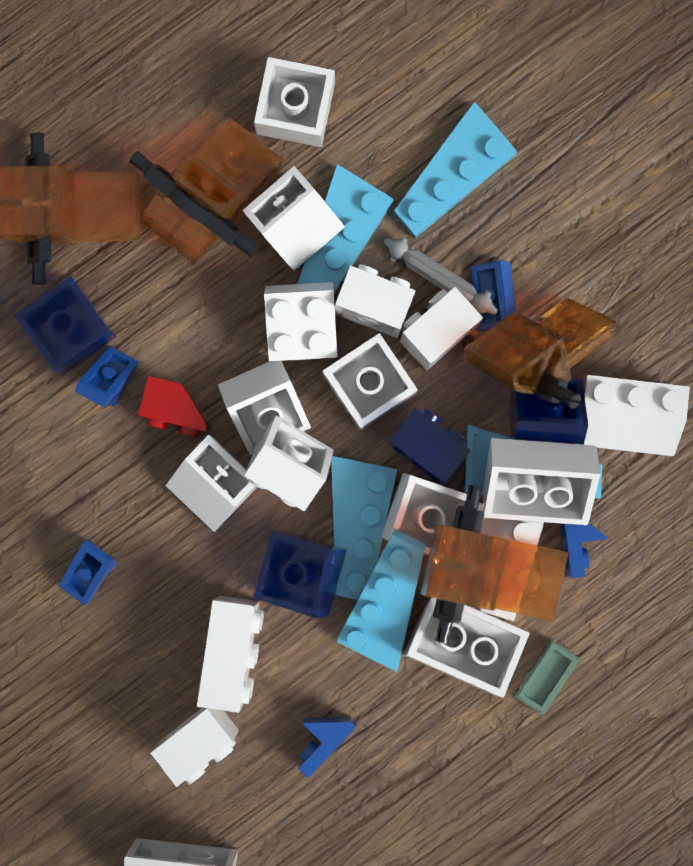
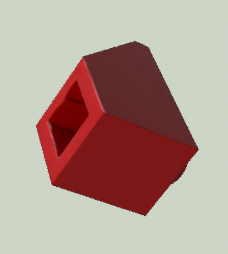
M148 376L138 416L147 419V426L166 430L167 424L180 427L179 433L193 437H199L200 432L209 433L210 426L185 386L180 383Z

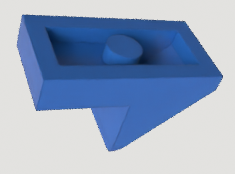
M110 346L78 381L75 392L104 408L108 404L116 406L137 369L139 361Z
M560 523L566 576L570 578L586 577L585 568H589V555L587 548H582L581 542L606 540L608 538L590 523L588 525Z
M86 539L58 586L86 606L93 599L104 578L117 566L118 562Z
M352 717L303 718L302 724L319 739L317 743L313 740L310 741L299 754L302 760L299 762L298 769L306 777L309 778L356 728V721Z

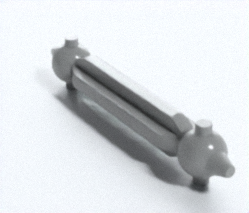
M404 236L397 240L387 238L384 240V244L389 249L392 262H396L397 259H403L408 268L439 288L445 289L447 293L456 287L479 314L486 312L496 314L497 309L492 304L490 298L492 293L486 290L485 293L478 294L473 285L419 250L409 249L406 243L408 239Z

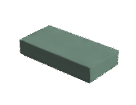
M550 639L514 693V696L544 716L579 663L580 658Z

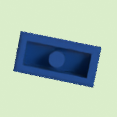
M498 260L470 266L472 285L477 293H485L486 290L492 293L490 296L492 304L497 309L495 315L487 312L480 313L483 319L477 325L478 332L517 328L518 322L510 263Z

